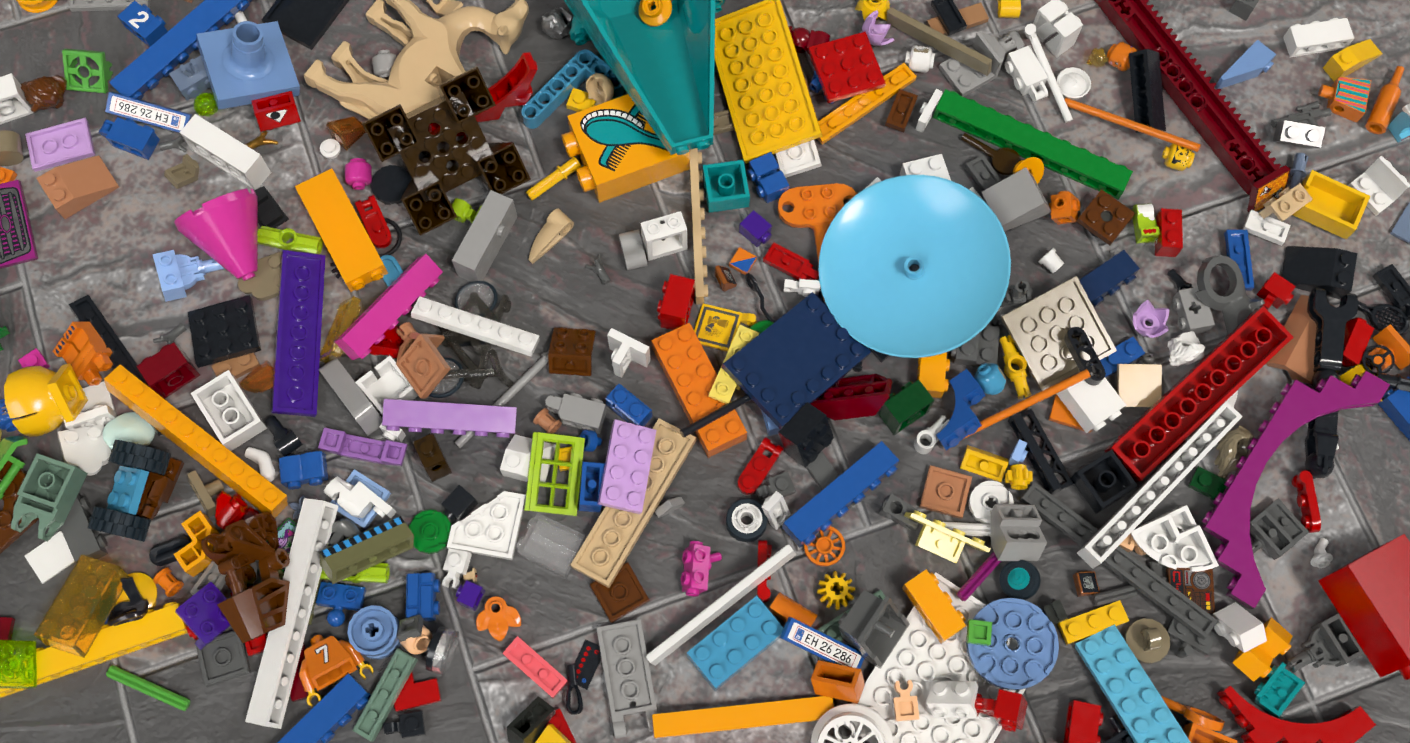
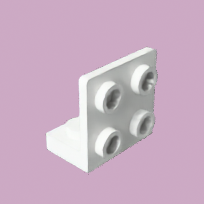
M1380 156L1362 175L1348 186L1370 196L1367 207L1377 216L1397 200L1410 187V184L1388 160Z
M105 381L100 382L99 385L82 388L88 399L87 403L74 421L66 423L64 419L65 427L71 430L98 424L105 425L117 417L112 396L107 391Z

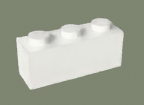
M1333 18L1324 22L1314 21L1305 25H1292L1283 36L1289 56L1297 57L1345 49L1354 40V36L1347 18Z

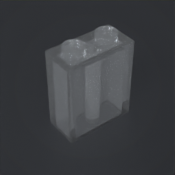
M537 513L535 518L531 517L526 527L528 532L525 537H521L516 546V549H518L517 553L520 557L567 579L572 569L570 565L586 537L584 534Z

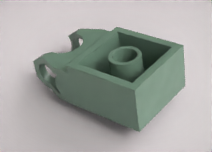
M37 453L17 493L19 497L14 505L11 529L22 532L34 519L39 518L38 538L48 542L63 526L88 473L76 466Z

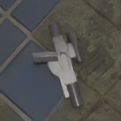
M1315 101L1309 105L1296 107V111L1301 110V113L1290 114L1287 117L1271 120V126L1275 128L1277 121L1283 120L1319 126L1316 120L1331 116L1332 111L1330 108L1320 109L1319 102Z

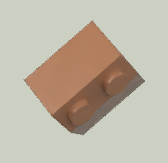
M99 155L55 167L36 178L54 208L64 219L69 218L119 188V185Z

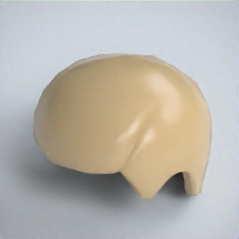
M602 73L592 74L586 80L588 98L596 101L595 106L610 101L614 96L612 81Z

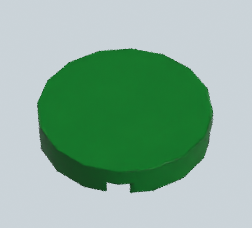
M425 510L412 519L413 521L409 525V529L414 534V548L422 553L434 554L447 547L452 526L447 516L436 510Z

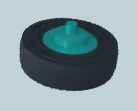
M1026 560L1010 561L1003 567L999 577L1000 586L1004 593L1011 598L1022 600L1034 596L1041 583L1039 571L1032 563Z

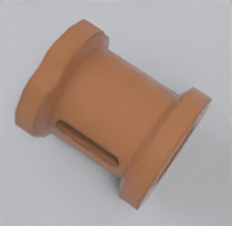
M544 408L536 415L533 423L535 425L539 424L547 431L546 433L554 434L560 428L562 422L552 417L548 413L549 410Z

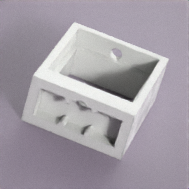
M681 211L641 223L642 244L648 261L688 249L687 227Z

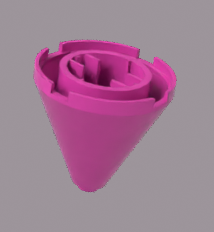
M246 188L214 198L203 203V207L194 212L189 210L174 221L177 230L233 276L237 279H243V281L254 278V273L258 271V197L253 188L250 189L251 193Z

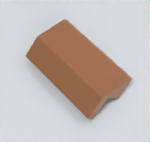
M1301 295L1284 326L1294 338L1266 364L1269 367L1287 370L1292 380L1312 384V378L1316 373L1314 372L1316 323L1307 312L1309 296Z

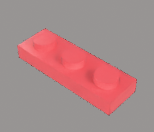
M518 636L502 653L553 699L568 683L564 676Z

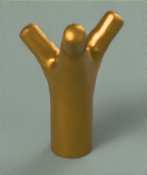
M264 131L259 137L245 145L253 150L261 145H278V141L265 139L268 132Z

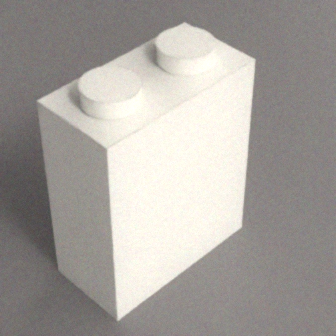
M1106 378L1096 386L1089 385L1083 380L1056 393L1086 433L1092 429L1095 432L1106 425L1105 420L1109 418L1113 421L1122 414L1120 410L1126 406Z

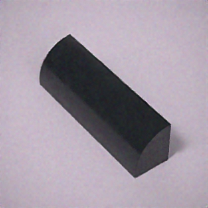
M1144 49L1129 53L1134 121L1166 131L1159 52Z

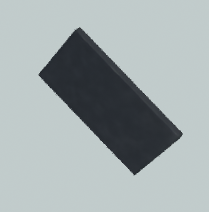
M276 0L261 20L263 23L278 21L283 35L312 50L349 0Z

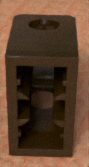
M433 433L413 442L424 469L432 482L452 473L438 440ZM437 465H441V466H440L439 468H437V469H432L433 467H435V466H437Z

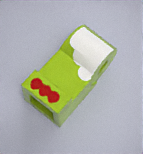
M1151 203L1134 205L1132 211L1135 212L1133 225L1136 244L1155 242L1160 235V230L1154 218L1153 205Z

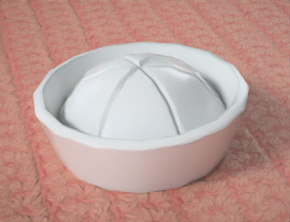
M1065 68L1057 76V83L1064 98L1077 100L1086 95L1091 88L1090 77L1080 68Z

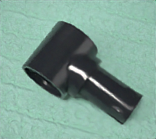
M270 416L265 420V425L274 436V445L284 457L290 455L303 445L291 429L284 428L275 416Z

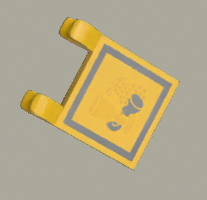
M703 303L694 332L701 345L728 352L740 323L752 326L757 322L756 315L740 313Z

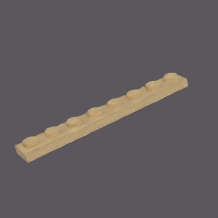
M695 148L689 151L696 305L704 303V297H708V284H704L703 278L707 277V265H703L702 259L706 258V246H702V239H706L705 227H701V220H705L704 208H700V201H704L703 189H699V183H703V171L698 170V164H702V152H698V149Z

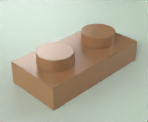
M255 353L212 365L216 377L229 370L236 379L261 367Z

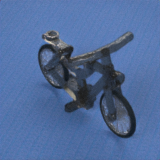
M473 281L458 291L455 297V308L500 322L503 313H509L511 301H509L508 295L503 294L499 306L493 311L498 301L496 289L488 282ZM438 326L445 337L441 344L444 347H450L467 369H463L462 365L455 359L444 357L451 369L429 396L433 398L448 397L454 394L463 382H469L470 386L481 389L484 379L489 377H497L508 388L513 386V381L505 374L500 365L497 351L491 349L489 343L481 345L479 339ZM471 342L473 349L481 356L478 367L459 344ZM489 359L492 365V369H487Z

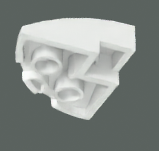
M1187 505L1179 506L1135 528L1130 533L1144 553L1166 567L1175 570L1177 568H1190V571H1204L1219 566L1200 525H1196Z

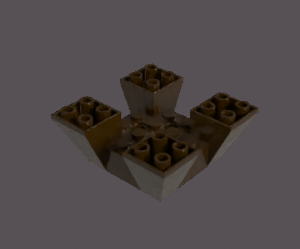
M478 67L472 68L440 84L439 98L405 114L401 104L362 123L381 162L399 154L412 180L402 195L401 200L420 236L457 217L446 192L480 176L489 191L492 190L501 195L531 180L513 142L487 143L475 118V115L496 106ZM431 123H437L434 131H428ZM460 132H464L463 139L457 141V134ZM442 141H446L445 148L442 150H438V144ZM420 152H428L424 159H419ZM455 160L454 166L447 168L448 161Z

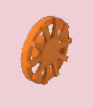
M834 527L827 529L830 530L828 536H824L823 531L820 530L821 537L818 538L816 536L815 541L817 542L808 545L816 547V549L809 552L804 544L805 555L815 565L831 566L842 558L845 551V541L842 534ZM835 533L838 538L832 540L831 536ZM840 541L842 547H836L834 543ZM832 550H837V551H841V552H840L839 556L837 557V556L832 552ZM818 552L819 554L815 560L811 555ZM828 554H830L835 560L829 562ZM822 555H824L825 562H819Z

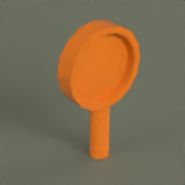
M1161 696L1169 709L1183 714L1188 720L1211 730L1222 731L1225 722L1217 716Z

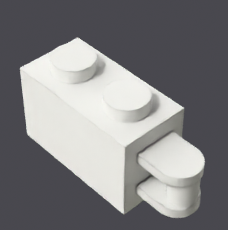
M1029 45L1008 53L1005 69L1013 77L1014 85L1017 90H1020L1022 96L1029 93L1034 102L1047 97L1048 90L1045 84L1048 77L1031 46Z

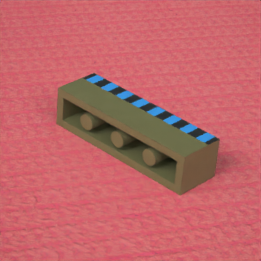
M401 516L390 519L382 525L369 528L357 536L349 537L341 543L328 546L320 551V566L331 583L335 584L412 549L414 534Z

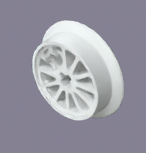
M842 704L828 710L816 723L811 737V743H825V739L834 743H863L872 735L876 736L878 743H894L892 732L882 716L873 709L860 704ZM852 721L860 722L857 732L855 724ZM847 725L852 730L851 735H841L839 727ZM863 725L868 726L872 731L860 739L858 736ZM832 727L835 729L836 738L828 734Z

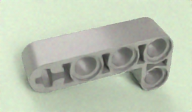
M337 357L318 369L367 436L380 428L379 426L382 423L381 416Z

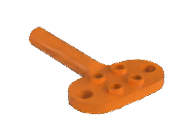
M835 183L795 187L788 189L781 195L778 201L780 219L791 227H808L814 230L818 265L821 245L831 222L845 205L843 201L845 199H852L857 193L848 185ZM784 205H791L794 210L792 212H785L782 207Z

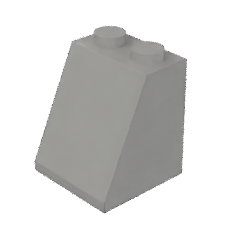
M1027 168L982 191L984 196L982 200L995 213L1004 231L1051 213V209L1036 180Z

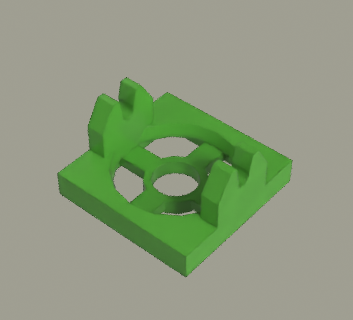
M76 49L62 50L64 74L67 81L66 90L97 93L108 92V80L111 79L113 71H109L112 63L105 60V52ZM79 57L80 65L75 67V65L78 63V61L75 58ZM87 57L94 60L99 69H92L87 64ZM81 66L88 68V77L80 74L79 68ZM76 75L82 79V84L76 80ZM100 76L97 83L94 85L89 84V78Z

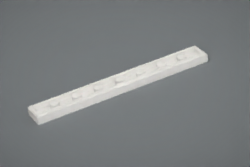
M789 544L783 547L646 655L648 661L656 666L797 554Z

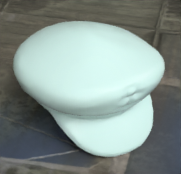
M127 412L108 422L102 434L104 441L112 451L115 440L148 446L155 436V431L137 413Z

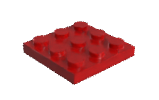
M866 31L811 46L808 49L828 103L884 88L886 85Z

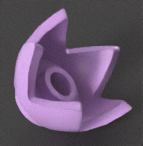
M878 10L871 13L865 19L860 33L866 31L871 45L882 46L895 41L893 38H884L891 24H875Z
M1146 300L1133 313L1132 321L1135 330L1140 335L1148 338L1163 335L1169 330L1166 326L1169 309L1154 308L1151 302ZM1145 321L1150 322L1151 326H1147Z

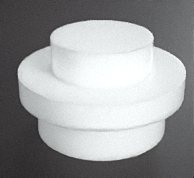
M327 139L320 145L321 154L328 159L336 158L341 151L340 144L334 139Z

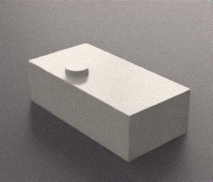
M490 190L452 259L459 277L470 282L484 280L518 217L513 199Z

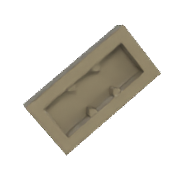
M196 470L188 473V482L207 516L215 515L216 506L211 497L224 491L221 481L217 479L204 485Z

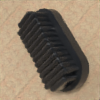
M183 534L171 540L153 545L150 549L149 558L157 566H164L175 562L177 559L173 554L191 543L192 540L189 535Z

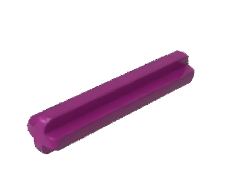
M994 552L956 593L961 601H966L1001 562L998 561Z

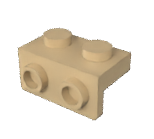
M1301 183L1292 189L1288 186L1278 193L1279 199L1276 200L1273 197L1264 203L1265 209L1259 212V214L1265 219L1274 213L1283 222L1312 201V197Z

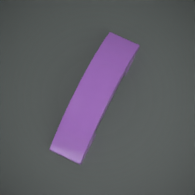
M324 428L318 449L352 459L402 466L408 445L389 440L384 442L349 435L344 431Z

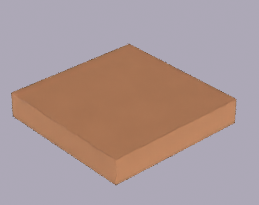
M930 465L919 508L962 519L972 476Z

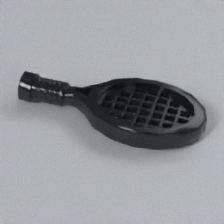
M1358 301V310L1364 311L1368 315L1371 324L1379 332L1384 327H1387L1385 326L1386 324L1390 325L1391 322L1394 323L1392 326L1396 328L1400 335L1408 330V318L1396 306L1379 304L1369 307Z

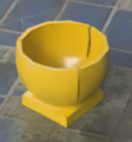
M70 363L62 365L57 372L42 366L24 367L8 374L4 384L5 405L10 419L32 414L12 420L18 431L28 437L42 436L59 428L64 423V419L66 423L74 421L88 401Z

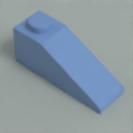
M1257 40L1221 76L1214 88L1221 89L1258 77L1263 71L1265 73L1268 72L1274 65L1272 60L1276 54Z

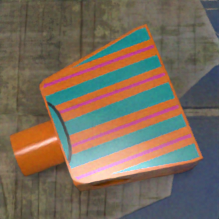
M1338 77L1332 86L1322 84L1318 96L1328 98L1327 108H1330L1332 113L1353 122H1358L1366 113L1371 80Z

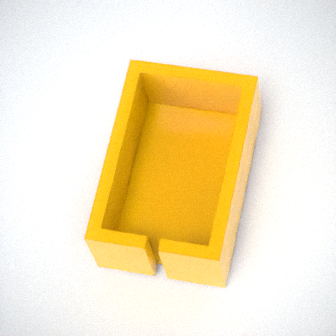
M1311 170L1301 185L1312 197V201L1292 215L1347 239L1356 231L1370 196Z

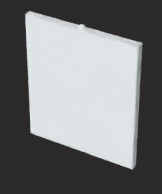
M59 531L48 542L45 541L25 555V558L42 584L75 562L62 531Z

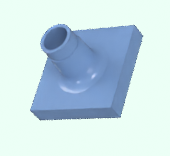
M243 21L234 28L196 34L197 45L218 110L252 104V100L292 91L293 96L300 95V85L278 21L262 24Z

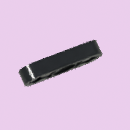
M1072 327L1065 335L1064 341L1080 372L1087 369L1089 373L1098 374V377L1091 375V377L1085 379V382L1093 386L1099 385L1105 378V369L1085 331L1079 327ZM1080 352H1086L1090 356V360L1082 359Z

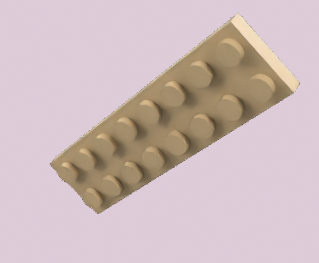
M659 418L652 428L656 430L642 513L636 514L605 506L570 565L571 568L608 588L612 585L696 442L695 436L690 434L683 438L680 434L681 429Z

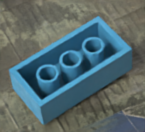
M755 596L687 652V657L714 691H716L780 638L784 628L759 597Z

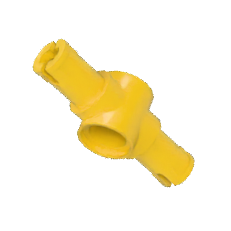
M1008 335L1007 338L1004 336L999 339L1005 355L1003 357L1005 362L1004 373L1010 378L1011 382H1014L1018 399H1023V396L1027 398L1032 395L1026 380L1027 373L1025 369L1027 361L1020 355V352H1017L1011 336ZM1011 364H1017L1020 370H1014Z

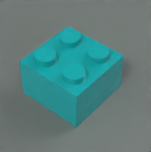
M744 160L703 165V181L709 213L749 207L750 194Z

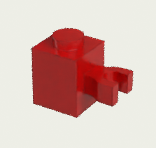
M1274 272L1256 294L1263 298L1265 302L1260 307L1264 306L1268 310L1271 305L1276 309L1282 304L1287 305L1294 296L1292 291L1296 286Z

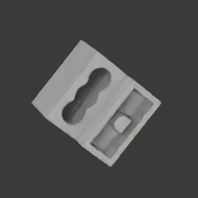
M994 505L991 512V546L998 561L1039 560L1047 541L1039 527L1042 519L1035 505Z

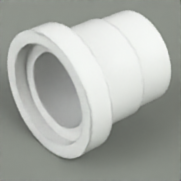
M1052 248L1038 261L1040 265L1043 264L1049 269L1052 274L1064 264L1055 253V248Z

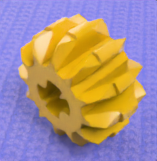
M833 571L832 578L830 575L825 574V581H819L818 584L822 588L817 590V594L824 595L820 598L821 603L826 600L829 601L826 606L827 608H830L832 603H835V609L839 610L840 603L847 607V600L852 601L854 599V596L850 593L855 591V587L849 586L852 583L851 578L846 581L844 580L845 573H842L840 578H838L837 572ZM834 586L841 590L838 595H835V591H831Z

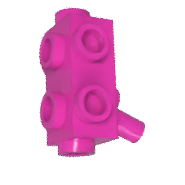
M691 541L689 543V547L685 548L682 555L684 571L681 575L682 592H686L687 596L696 597L708 590V575L711 563L721 561L722 556L720 552L710 554V547L704 546L702 542Z

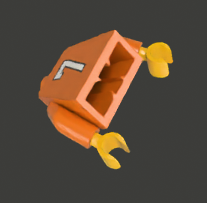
M316 635L310 641L312 646L304 651L305 659L302 661L299 677L305 692L309 694L307 703L313 707L311 699L314 696L318 697V701L322 700L321 695L315 692V688L319 691L336 682L348 673L356 671L357 665L360 668V677L366 680L362 671L369 669L373 674V667L364 663L365 659L362 654L356 651L349 642L344 640L338 641L334 636L324 639L322 635Z

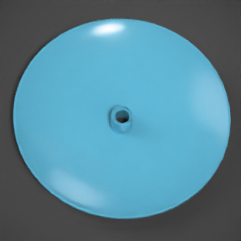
M898 176L875 183L864 189L848 201L837 213L821 245L818 268L819 282L824 300L837 323L842 328H846L849 335L856 341L872 350L901 358L931 357L954 350L978 335L993 319L1005 298L1011 273L1010 248L1004 229L995 213L971 190L958 183L936 176ZM911 265H918L920 267L915 272L909 270Z

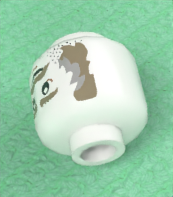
M914 45L911 52L907 51L905 63L909 64L911 71L927 73L929 68H933L935 53H932L930 47Z

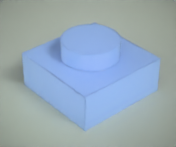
M1018 440L1008 460L1009 465H1016L1019 462L1023 463L1028 453L1025 450L1026 442Z

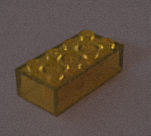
M81 555L34 633V636L46 646L85 658L124 590L120 579L129 576L120 566Z

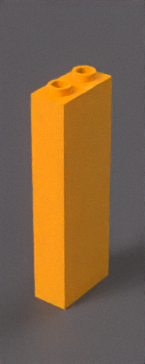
M332 168L295 186L350 292L360 290L366 284L380 280L384 275L388 274Z

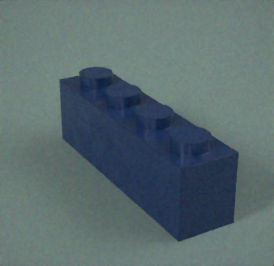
M1123 250L1079 281L1090 302L1096 307L1105 300L1103 297L1108 294L1110 296L1114 295L1121 289L1120 286L1124 283L1126 285L1132 283L1137 278L1135 275L1140 268L1127 252Z

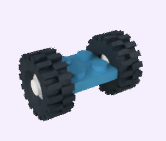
M115 440L108 461L122 466L119 467L114 476L115 483L107 499V509L94 507L88 529L145 542L151 520L133 515L137 513L149 472L165 475L171 454L152 447Z

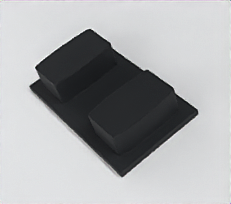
M265 186L255 190L258 197V224L260 226L277 228L289 220Z

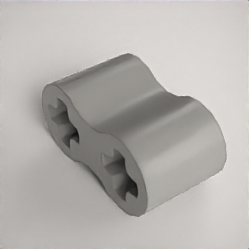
M639 229L618 234L627 271L648 266Z

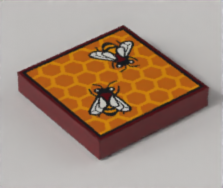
M1286 165L1254 182L1251 188L1247 211L1254 210L1258 212L1265 208L1263 204L1271 198L1279 199L1278 193L1287 188L1291 169Z

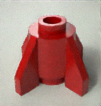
M222 491L217 496L215 509L216 523L224 530L226 526L242 519L245 521L259 514L257 510L251 507L248 508V505L237 492L231 496Z

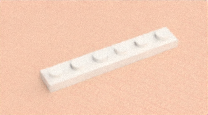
M423 297L418 298L411 311L412 318L531 357L539 342V335Z

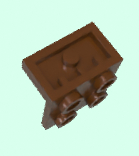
M555 327L548 353L549 373L591 376L592 352L596 331Z

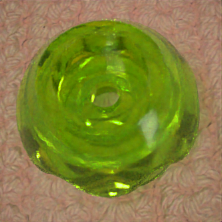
M204 92L196 96L193 107L200 116L208 117L217 112L218 107L213 94Z

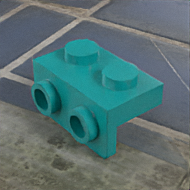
M1283 662L1279 667L1273 666L1267 675L1270 679L1266 684L1261 682L1254 692L1257 695L1254 703L1276 718H1280L1305 685L1303 680L1285 669L1286 664Z

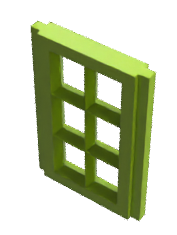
M533 432L524 511L577 516L585 438ZM544 441L556 443L554 460L542 459ZM560 443L572 445L570 462L558 461ZM542 464L553 465L552 483L540 482ZM558 465L570 467L568 485L556 483ZM539 486L551 488L549 505L537 504ZM555 488L567 489L565 507L553 506Z

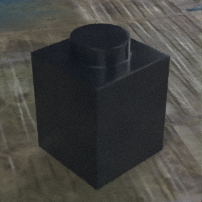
M458 485L441 505L445 509L443 513L451 521L454 519L462 521L478 502L462 486Z

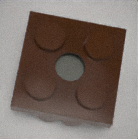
M1101 189L1076 222L1087 229L1092 236L1101 239L1111 246L1133 218L1135 212Z

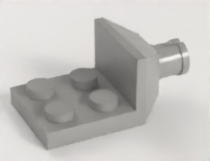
M978 32L976 33L973 45L969 48L992 59V68L988 76L952 57L941 63L939 69L956 92L964 97L997 78L1005 53L1014 50L1016 43L1014 39L1008 41L1012 38L1011 35H1006L997 41L994 36Z

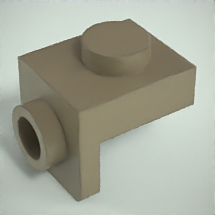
M185 154L183 155L182 163L165 170L164 176L176 189H179L198 180L199 165L196 160Z

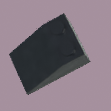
M1287 246L1281 277L1295 285L1296 289L1311 292L1315 287L1322 288L1326 291V296L1341 300L1343 296L1352 291L1358 253L1338 248Z

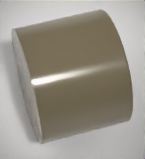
M0 131V166H12L23 161L21 136L14 131Z

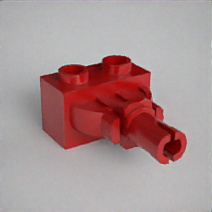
M999 689L997 700L982 698V695L977 693L974 705L978 713L977 716H979V713L994 717L998 724L1002 726V729L1015 732L1016 729H1023L1028 703L1022 694Z

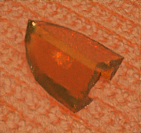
M267 360L250 372L239 385L253 393L269 390L273 387L274 368Z

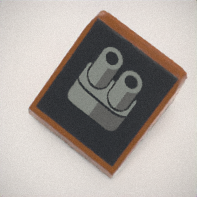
M719 265L715 266V277L722 291L725 292L737 286L729 268Z
M1095 571L1078 572L1073 575L1077 597L1100 593Z

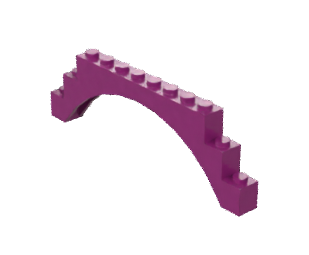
M1367 371L1360 375L1356 374L1349 385L1332 375L1325 380L1321 379L1316 385L1315 390L1298 380L1285 384L1280 392L1283 395L1279 402L1275 401L1269 410L1271 416L1268 420L1264 419L1258 428L1260 434L1257 439L1253 437L1247 446L1249 452L1245 457L1242 455L1235 466L1238 470L1234 475L1230 474L1224 485L1227 487L1224 493H1218L1213 501V504H1215L1212 512L1208 511L1202 519L1204 525L1201 529L1224 542V545L1220 544L1214 552L1218 565L1237 576L1236 578L1232 577L1226 588L1229 589L1226 593L1227 596L1248 609H1254L1266 591L1252 550L1250 509L1256 484L1273 453L1299 427L1317 417L1344 409L1373 407L1380 402L1390 384Z

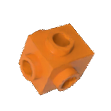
M1061 191L1057 195H1051V203H1049L1051 219L1058 225L1076 222L1078 211H1080L1079 199L1069 191Z

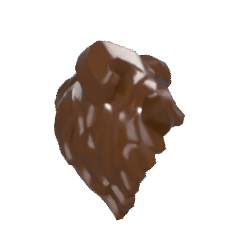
M43 76L21 84L26 101L32 105L30 109L32 112H37L40 109L45 110L49 107L58 109L63 105V94L67 87V81L63 76Z

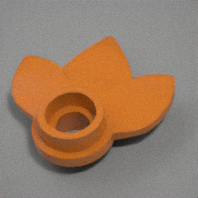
M493 596L486 601L485 609L478 614L476 626L478 631L488 629L494 639L502 641L507 634L508 626H521V617L517 609L507 606L506 601L502 597ZM493 604H498L500 606V610L498 612H494L492 610Z

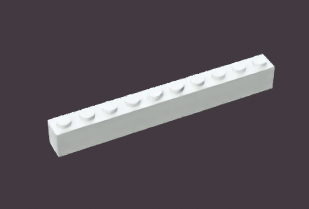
M1227 401L1223 403L1090 538L1077 554L1092 569L1100 565L1243 416Z
M307 498L303 500L289 553L290 563L285 568L283 580L290 581L286 622L284 626L268 633L245 722L278 729L282 727L322 572L320 551L329 545L338 505L323 500Z

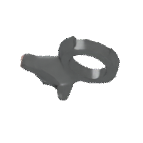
M1219 255L1202 261L1197 273L1199 291L1195 293L1205 306L1222 311L1227 337L1253 311L1259 309L1265 302L1263 298L1251 299L1247 296L1242 273L1238 264L1231 258ZM1216 265L1224 268L1229 276V289L1224 296L1216 294L1210 285V273Z

